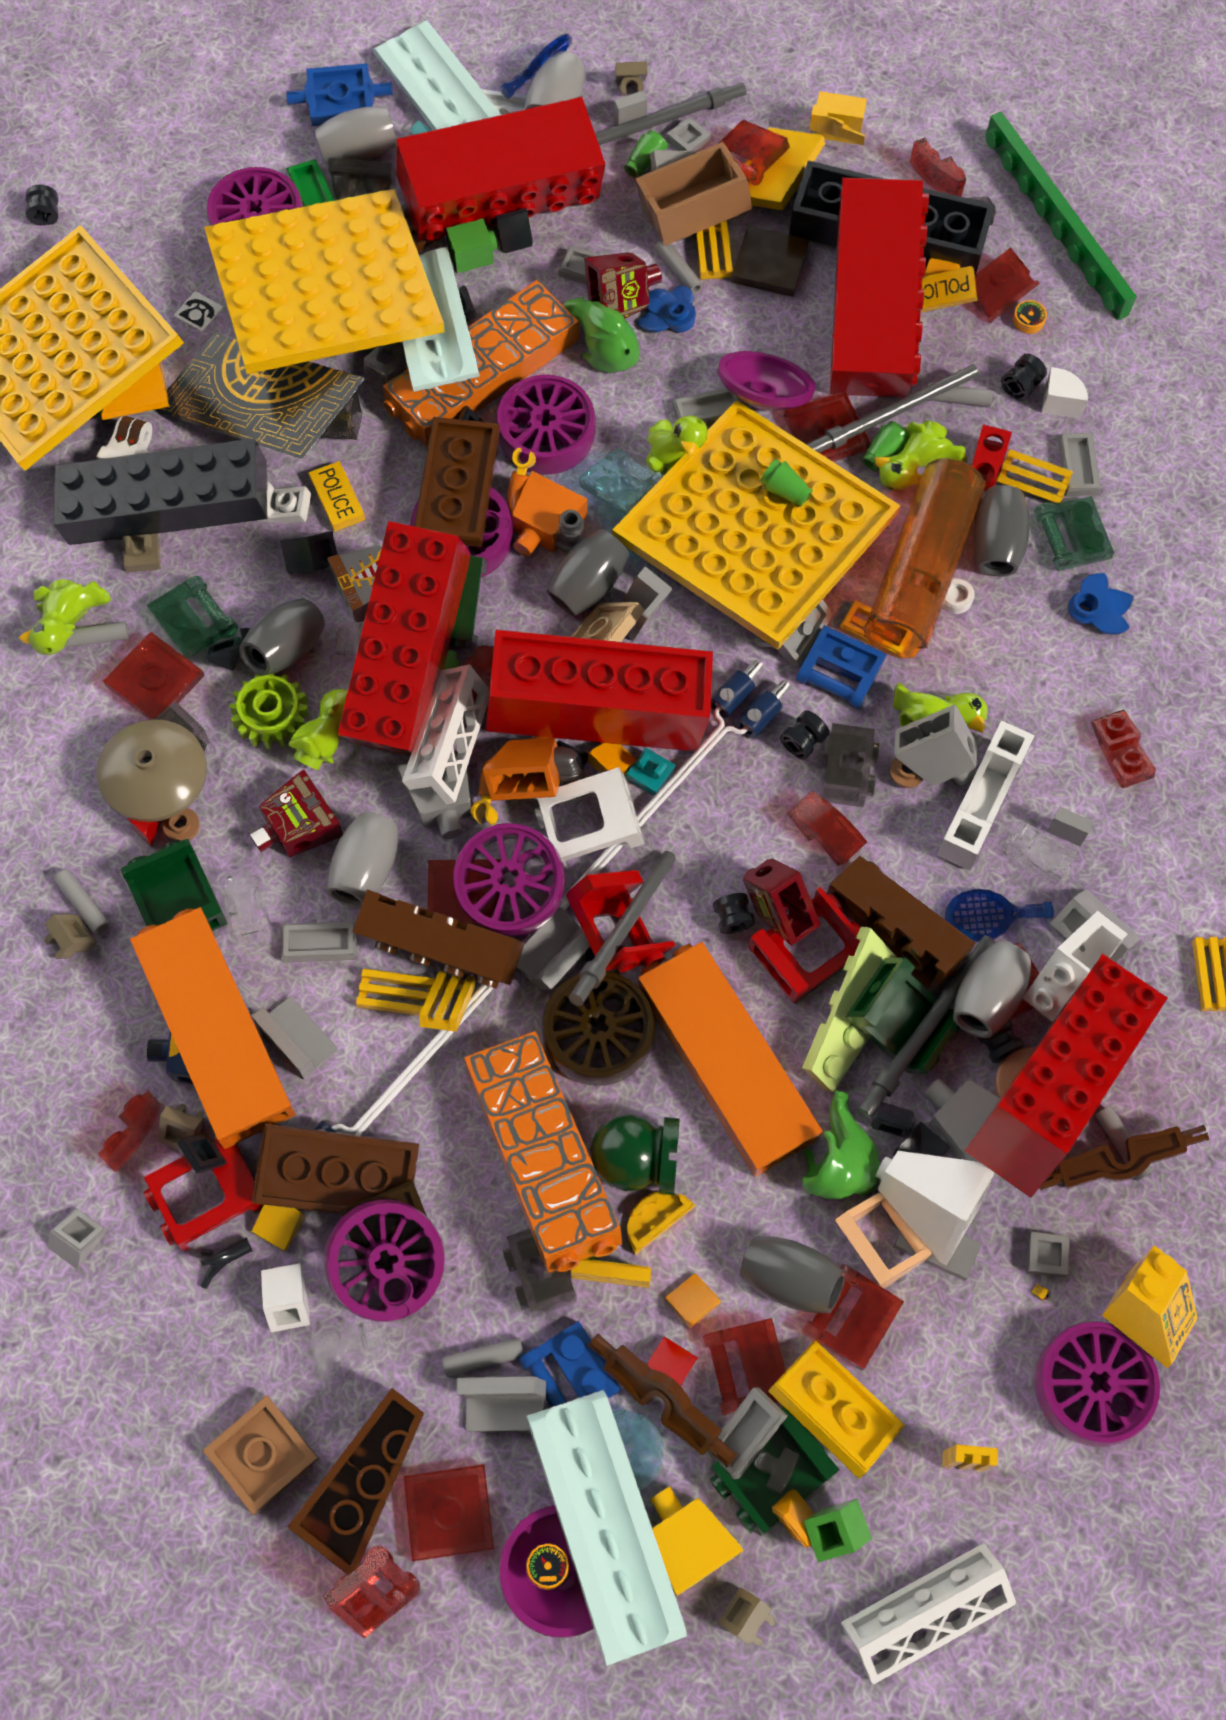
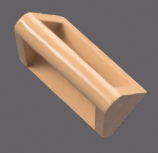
M880 1192L835 1219L883 1289L933 1255V1252L908 1226ZM880 1205L883 1206L916 1253L890 1270L856 1223Z

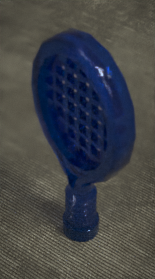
M564 33L550 42L520 74H516L507 83L502 84L500 91L507 99L511 98L527 80L534 78L536 72L545 61L557 52L567 51L573 40L569 33Z
M971 889L963 891L951 899L945 909L944 919L972 941L979 942L984 935L991 937L993 940L1005 934L1011 924L1019 918H1053L1054 909L1051 901H1045L1041 904L1016 906L1000 893L989 889ZM987 902V906L983 907L982 903ZM989 902H994L995 906H990ZM975 903H980V907H975ZM960 904H965L966 908H961ZM968 904H972L973 908H968ZM998 908H1002L1003 912H998ZM988 909V913L984 914L983 910ZM990 909H995L996 913H991ZM973 910L974 914L969 915V911ZM976 910H981V914H976ZM961 911H966L967 915H962ZM954 912H959V916H955ZM999 915H1003L1004 919H999ZM984 916H989V920H985ZM992 916H996L997 920H992ZM974 917L975 921L970 922V918ZM977 917H982V921H978ZM960 918V922L956 923L955 919ZM963 918H967L968 922H963ZM997 922L998 926L993 927V923ZM985 923H990L991 927H986ZM971 924H976V928L971 929ZM978 924H983V928H979ZM964 925H968L969 929H964Z

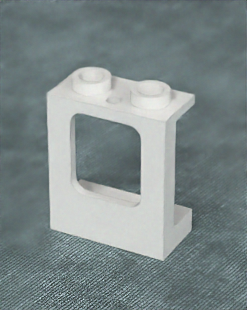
M619 767L558 787L556 797L538 798L540 807L535 808L538 823L541 829L546 828L548 839L557 849L565 869H568L567 860L627 841L630 848L645 844L627 780ZM588 793H595L604 819V827L597 832L566 842H560L551 807Z
M1097 911L1056 949L1023 999L1053 1022L1089 974L1102 953L1111 958L1128 934Z

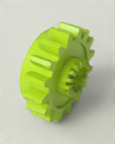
M274 673L264 676L255 674L254 679L249 682L244 680L242 682L243 688L233 693L236 703H232L229 706L232 715H234L231 717L234 728H238L240 737L242 739L249 737L251 745L254 747L260 741L264 742L266 749L271 748L273 741H277L281 747H284V738H292L295 729L305 724L303 718L310 716L308 706L306 705L308 704L306 694L301 692L297 681L290 684L286 674L282 677L275 676ZM269 707H275V709L271 712H264L265 709H269Z

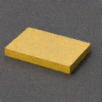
M768 127L741 169L748 181L752 206L784 210L802 181L808 160L814 162L824 147L825 140L823 135Z
M816 1340L810 1344L768 1390L779 1403L858 1479L870 1469L905 1426Z

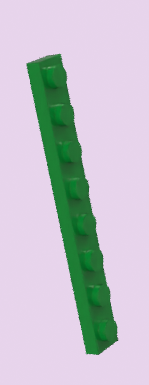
M1002 111L991 115L985 135L988 146L994 149L1002 159L1005 170L1011 172L1015 177L1021 192L1028 195L1035 206L1037 214L1043 217L1049 224L1054 238L1062 242L1068 251L1070 260L1083 271L1088 285L1096 289L1102 298L1104 307L1111 311L1117 320L1129 316L1137 297Z

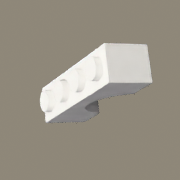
M1001 720L973 781L943 839L937 856L970 871L1035 735Z

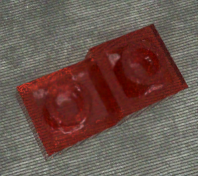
M926 138L914 141L909 163L919 176L936 191L962 197L966 184V176L963 169L956 165L951 156L940 160L938 152L930 146Z
M1125 709L1092 720V727L1098 743L1122 789L1155 777L1156 768L1139 744L1141 733Z
M810 791L787 812V815L806 839L811 841L816 838L837 866L845 864L867 843L862 834L840 811L814 791Z
M149 1090L143 1095L138 1094L125 1104L124 1111L119 1115V1118L128 1127L123 1132L117 1131L108 1137L103 1144L104 1148L97 1153L115 1172L137 1151L157 1117L161 1104Z

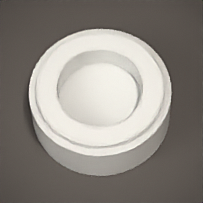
M950 579L941 587L939 603L943 609L950 613H964L973 603L974 589L963 579Z

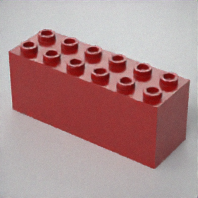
M582 97L396 139V176L418 242L423 239L429 241L439 240L447 235L446 228L483 219L486 226H496L497 215L523 208L527 209L528 217L531 218L535 214L546 211L558 212L571 205H587L600 197L606 163Z
M843 178L838 221L829 394L904 398L909 395L911 386H917L918 374H920L921 354H918L919 342L922 340L923 322L920 321L921 310H923L924 304L922 278L925 276L926 257H923L924 246H926L927 241L925 216L928 213L929 193H923V180Z
M388 521L337 734L353 744L411 756L441 670H444L470 561L471 553L459 536Z
M496 629L491 664L486 731L696 752L710 719L713 651Z
M1102 953L964 1151L1031 1198L1069 1153L1168 997Z

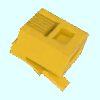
M819 91L817 105H813L809 130L823 135L825 140L864 146L865 135L861 133L867 98Z

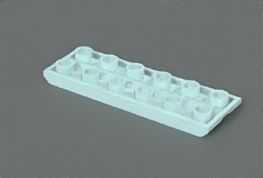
M427 20L406 30L400 36L372 49L375 56L432 130L501 115Z
M448 246L431 250L419 256L444 322V333L402 341L414 392L480 377Z
M604 1390L526 1416L606 1666L687 1637L679 1606Z

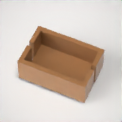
M724 142L635 178L642 209L650 223L654 226V230L664 246L753 209L747 178L737 162H734V157Z

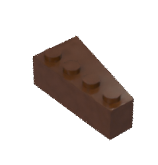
M861 856L854 860L829 885L827 895L832 894L838 899L843 908L842 912L860 927L871 928L896 957L907 958L915 966L911 975L933 995L958 972L976 944L885 875L875 863L867 861Z
M368 889L352 931L353 933L377 940L374 948L395 955L398 948L409 951L408 959L429 966L431 959L444 963L442 971L463 977L465 970L478 974L475 982L497 989L499 982L511 985L525 944L514 938L469 923H463L443 914L430 912L401 900L396 901Z
M393 1388L390 1389L287 1526L352 1579H354L424 1415L423 1411Z

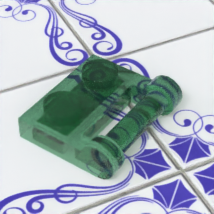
M1092 496L1057 504L1044 503L1034 509L1036 520L1042 523L1053 551L1054 558L1052 561L1057 571L1112 559L1114 550ZM1061 518L1074 553L1067 551L1055 519Z
M200 576L191 577L147 604L151 615L185 660H188L221 638L226 639L233 636L238 630V625L233 618L225 615L206 590L207 584ZM190 597L196 598L214 624L207 628L186 600Z

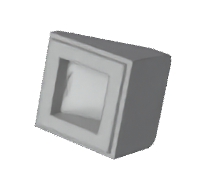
M75 1208L50 1231L47 1247L77 1269L107 1229L78 1208Z

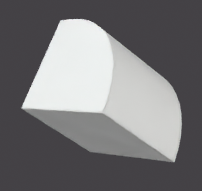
M1051 367L1044 386L1041 413L1081 419L1088 402V393L1085 385L1073 373Z
M301 1264L261 1270L263 1311L270 1332L310 1325L306 1286Z

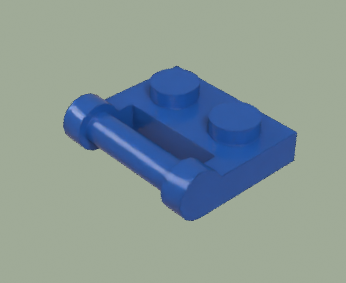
M824 625L797 674L796 681L805 685L809 682L849 701V706L859 710L887 654ZM818 663L859 682L857 689L852 688L814 670V667Z
M577 1321L539 1347L527 1352L518 1360L524 1371L529 1369L532 1376L546 1381V1399L551 1407L565 1404L567 1401L542 1361L550 1355H553L578 1398L604 1390L607 1398L610 1399L622 1390L617 1381L605 1372L604 1366L606 1363L588 1347L591 1339L580 1321Z

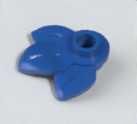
M682 285L677 286L672 292L659 288L649 291L650 303L647 307L649 311L636 322L639 328L655 333L668 328L677 333L690 330L696 319V310L692 305L694 301L693 292L688 287Z
M1105 573L1092 574L1082 581L1080 592L1071 597L1068 603V613L1076 622L1091 624L1101 633L1111 635L1122 634L1129 629V625L1122 615L1131 606L1134 596L1121 590L1108 588V579ZM1079 606L1088 607L1090 612L1082 610Z

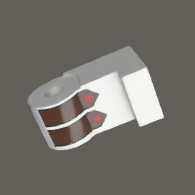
M127 415L121 416L116 423L114 433L107 447H101L96 456L97 459L146 453L152 437V424Z

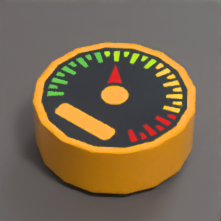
M1033 300L1019 303L1013 315L1014 326L1023 333H1037L1045 324L1047 318L1046 309L1042 304Z
M540 1545L528 1557L527 1575L532 1584L539 1589H554L562 1584L566 1578L569 1563L566 1554L556 1545Z

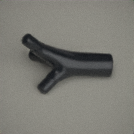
M247 1237L222 1249L201 1250V1256L205 1257L200 1260L201 1265H211L201 1283L202 1288L207 1289L212 1278L227 1264L253 1251Z

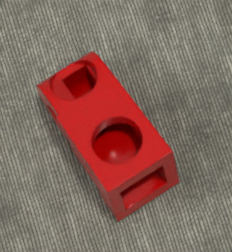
M983 424L969 473L967 487L987 491L995 486L1006 457L1012 431ZM988 437H997V438H999V439L1002 441V443H1001V442H997V441H993V440H989V439H986V438H988Z

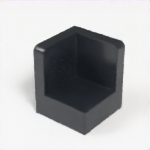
M333 531L305 534L280 540L288 574L328 568L327 558L337 555Z

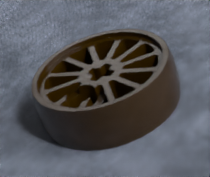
M606 971V976L599 987L592 989L602 990L597 996L596 1001L592 990L588 995L591 1009L588 1010L583 1005L576 1006L569 1000L570 994L580 981L579 974L562 983L546 1004L542 1017V1038L545 1050L556 1068L576 1082L592 1086L618 1083L635 1073L643 1065L651 1051L655 1031V1020L651 1005L644 993L632 981L619 974ZM608 999H617L623 1004V1009L618 1013L616 1011L611 1012L603 1007V1003ZM570 1003L582 1017L559 1010L564 1004ZM634 1006L638 1012L628 1015L629 1007ZM557 1020L578 1025L577 1027L560 1031L553 1030ZM640 1022L641 1026H643V1033L619 1028V1026ZM600 1023L605 1024V1032L598 1031L596 1035L592 1034V1025L597 1027ZM581 1036L566 1051H562L557 1044L559 1040ZM615 1036L637 1042L639 1045L633 1053H630ZM586 1044L589 1047L584 1063L580 1065L572 1061L570 1058ZM609 1045L625 1059L623 1062L614 1066L611 1065L607 1050ZM595 1049H601L605 1068L589 1067Z

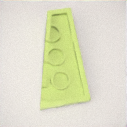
M860 927L856 937L860 941L854 956H848L843 968L847 974L840 990H834L829 1002L831 1012L827 1022L820 1023L802 1067L823 1090L832 1093L869 1039L845 1016L885 958H896L894 953L878 935L868 927Z

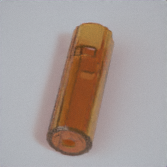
M936 459L928 463L922 473L864 626V636L868 639L869 643L886 654L901 658H914L919 650L929 646L986 489L985 480L981 473L970 464L956 459ZM893 624L900 625L911 631L902 653H894L883 645V641L886 640L899 647L907 631Z

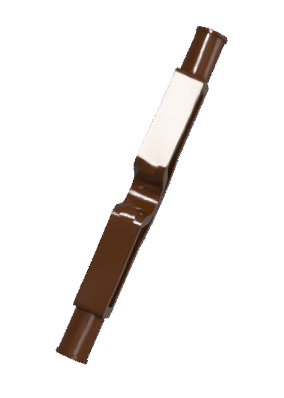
M1203 1124L1182 1132L1178 1126L1158 1132L1131 1136L1125 1141L1129 1156V1162L1126 1164H1119L1115 1160L1108 1145H1101L1081 1155L1062 1160L1057 1166L1058 1169H1055L1047 1178L1051 1180L1045 1181L1041 1185L1040 1191L1060 1184H1064L1066 1189H1070L1100 1179L1112 1182L1133 1179L1142 1174L1150 1164L1183 1155L1187 1152V1146L1209 1141L1208 1132L1204 1133L1206 1127Z
M599 1333L594 1336L588 1347L607 1362L604 1366L605 1372L615 1379L640 1405L649 1404L656 1396L661 1398L665 1404L663 1414L661 1415V1423L686 1441L699 1454L704 1455L709 1451L726 1468L729 1467L738 1453L718 1438L721 1434V1429L692 1405L684 1389L675 1380L660 1371L652 1370L624 1345L616 1349Z

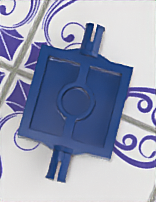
M368 63L307 68L305 90L286 91L288 105L307 104L310 110L312 126H320L330 118L349 110L372 107L375 97L393 96L392 82L373 84L369 76Z

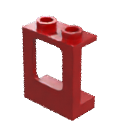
M638 870L589 874L565 894L595 956L604 944V941L593 919L613 915L619 919L632 901L630 894L644 883ZM639 916L628 933L633 946L624 947L618 951L605 970L619 969L620 972H627L637 966L644 965V967H647L657 961L662 963L665 960L664 955L676 945L674 941L653 943Z
M821 887L816 889L814 898L811 901L817 917H823L844 942L845 947L842 951L816 970L807 972L785 947L784 939L772 928L767 932L762 928L753 934L748 946L793 1004L842 970L848 956H854L860 942L856 939L860 926L854 921L850 923L842 913L843 908L838 899L832 894L827 895Z
M217 1138L212 1140L227 1162L223 1167L213 1169L224 1192L225 1200L222 1204L185 1224H177L161 1192L165 1184L191 1171L187 1168L183 1157L144 1177L149 1189L143 1191L154 1212L160 1209L165 1223L161 1224L160 1228L170 1246L177 1244L185 1252L189 1250L188 1243L251 1209L254 1213L261 1211L262 1204L251 1202L255 1178L237 1144L224 1149Z

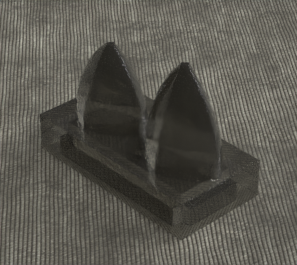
M329 158L328 172L332 177V189L336 200L355 197L360 182H363L366 194L389 190L391 185H395L396 171L391 162Z

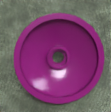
M755 351L729 353L721 358L717 369L718 376L725 388L739 400L758 410L780 411L798 408L808 403L813 398L815 392L814 380L805 370L786 359L767 353Z
M555 1505L539 1509L525 1517L514 1528L504 1545L499 1570L504 1599L520 1622L541 1635L553 1638H570L585 1634L593 1630L594 1627ZM544 1544L556 1545L562 1549L569 1563L568 1579L558 1587L550 1590L539 1589L533 1585L528 1578L526 1570L527 1560L531 1552Z

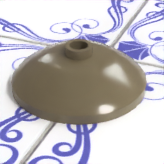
M157 719L136 722L117 732L104 746L96 768L98 788L107 804L120 815L141 822L165 820L184 811L200 794L207 774L206 757L197 738L179 724ZM144 757H152L150 762L146 764L141 763Z

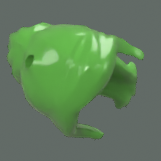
M585 297L566 300L564 307L579 321L585 332V341L590 354L583 352V359L597 370L607 373L626 371L637 364L640 356L637 336L634 329L619 311L608 308L599 302L585 300Z
M835 1090L829 1114L831 1132H824V1137L828 1141L829 1151L819 1164H815L812 1151L809 1149L803 1150L807 1158L808 1172L802 1178V1186L808 1194L821 1196L825 1199H842L852 1194L867 1195L873 1192L879 1183V1178L875 1177L880 1167L878 1151L871 1138L854 1120L849 1108V1094Z

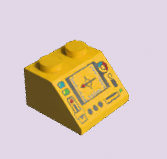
M1153 1245L1130 1269L1102 1316L1167 1369L1175 1360L1198 1317L1187 1270L1176 1263L1171 1256Z

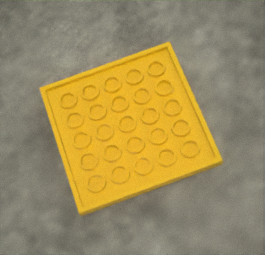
M394 189L204 227L247 374L444 333L443 319Z
M81 225L0 288V442L24 471L184 344L179 335Z
M736 400L708 429L707 439L703 446L692 456L685 453L612 529V535L635 554L778 650L899 514L901 505ZM775 459L781 463L786 461L808 487L813 490L802 507L765 490L766 486L760 482L764 472Z

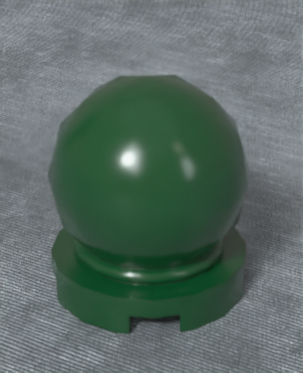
M633 1114L614 1116L601 1125L590 1147L592 1163L598 1177L608 1186L625 1192L642 1190L654 1182L655 1185L659 1184L658 1194L674 1195L677 1160H669V1153H677L680 1118L664 1117V1128L661 1125L657 1128L647 1118Z

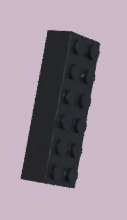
M808 160L792 209L789 235L837 247L839 205L843 178H884ZM923 188V193H929L928 213L925 216L927 241L923 257H926L925 269H927L929 259L935 258L959 264L960 268L972 266L976 276L995 205Z
M255 438L55 466L54 526L68 545L122 539L124 536L159 534L268 519L267 461Z

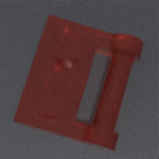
M744 119L719 142H724L730 153L733 152L753 161L750 165L734 159V162H737L746 176L748 183L754 186L761 183L764 173L790 148L786 137Z
M842 1264L840 1268L845 1272V1280L834 1309L830 1313H816L812 1322L807 1321L801 1332L863 1371L904 1301L850 1266ZM855 1287L862 1293L837 1335L834 1336L826 1331V1328L850 1288Z
M772 1318L711 1332L702 1336L705 1348L710 1349L723 1401L719 1403L722 1416L734 1414L747 1397L738 1398L725 1348L726 1343L736 1341L748 1392L750 1393L753 1388H760L774 1403H778L768 1390L786 1372Z
M377 1545L367 1552L364 1564L351 1574L341 1577L334 1587L323 1595V1598L332 1612L360 1636L365 1638L419 1594L421 1584L412 1573L404 1572L393 1562L392 1554L384 1546ZM382 1576L393 1585V1589L387 1594L374 1584Z

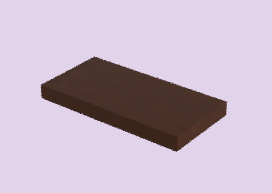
M433 417L414 523L415 527L456 535L467 546L482 547L501 431L500 424Z
M264 1123L251 1202L254 1204L340 1214V1210L347 1208L349 1205L410 1180L414 1182L420 1144Z

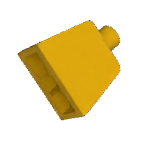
M671 1486L650 1499L662 1519V1522L652 1528L675 1596L680 1595L744 1551L741 1545L699 1498L683 1507Z

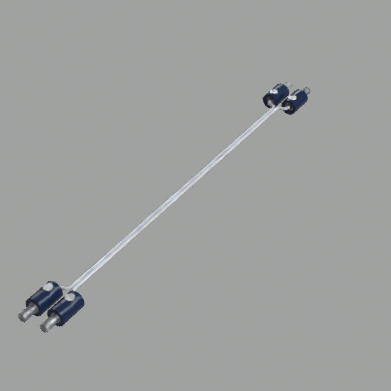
M754 660L744 672L736 670L711 697V708L714 710V717L719 722V726L637 815L640 827L725 733L730 731L735 734H745L750 738H756L783 708L780 700L791 689L790 683L782 680L772 692L762 691L736 720V725L739 729L733 726L724 728L722 717L728 718L754 690L755 684L753 679L762 671L764 665L759 660ZM627 841L608 847L570 889L586 875L598 874ZM566 895L563 896L559 906L563 910L570 905ZM536 930L530 932L522 942L525 943ZM482 985L469 1001L461 1023L492 991V987ZM441 1030L353 1127H347L343 1124H336L330 1127L327 1123L321 1121L313 1130L329 1132L342 1130L346 1133L356 1131L355 1135H361L454 1031Z

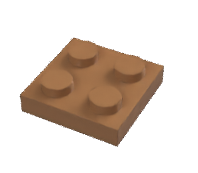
M268 1395L262 1398L202 1450L252 1515L258 1514L319 1460L317 1455Z

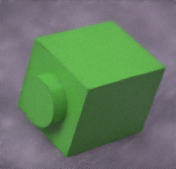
M483 219L446 228L448 249L457 273L494 264L493 251L498 249L497 241L493 230H487Z
M858 1498L823 1508L804 1520L818 1562L853 1553L872 1539Z

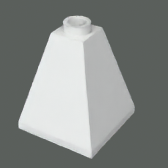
M897 1151L893 1159L887 1156L884 1158L875 1177L881 1179L878 1188L879 1192L933 1252L937 1260L947 1266L976 1216L995 1172L977 1161Z

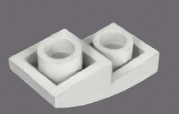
M267 482L268 519L256 521L305 523L311 492L306 486L275 489Z

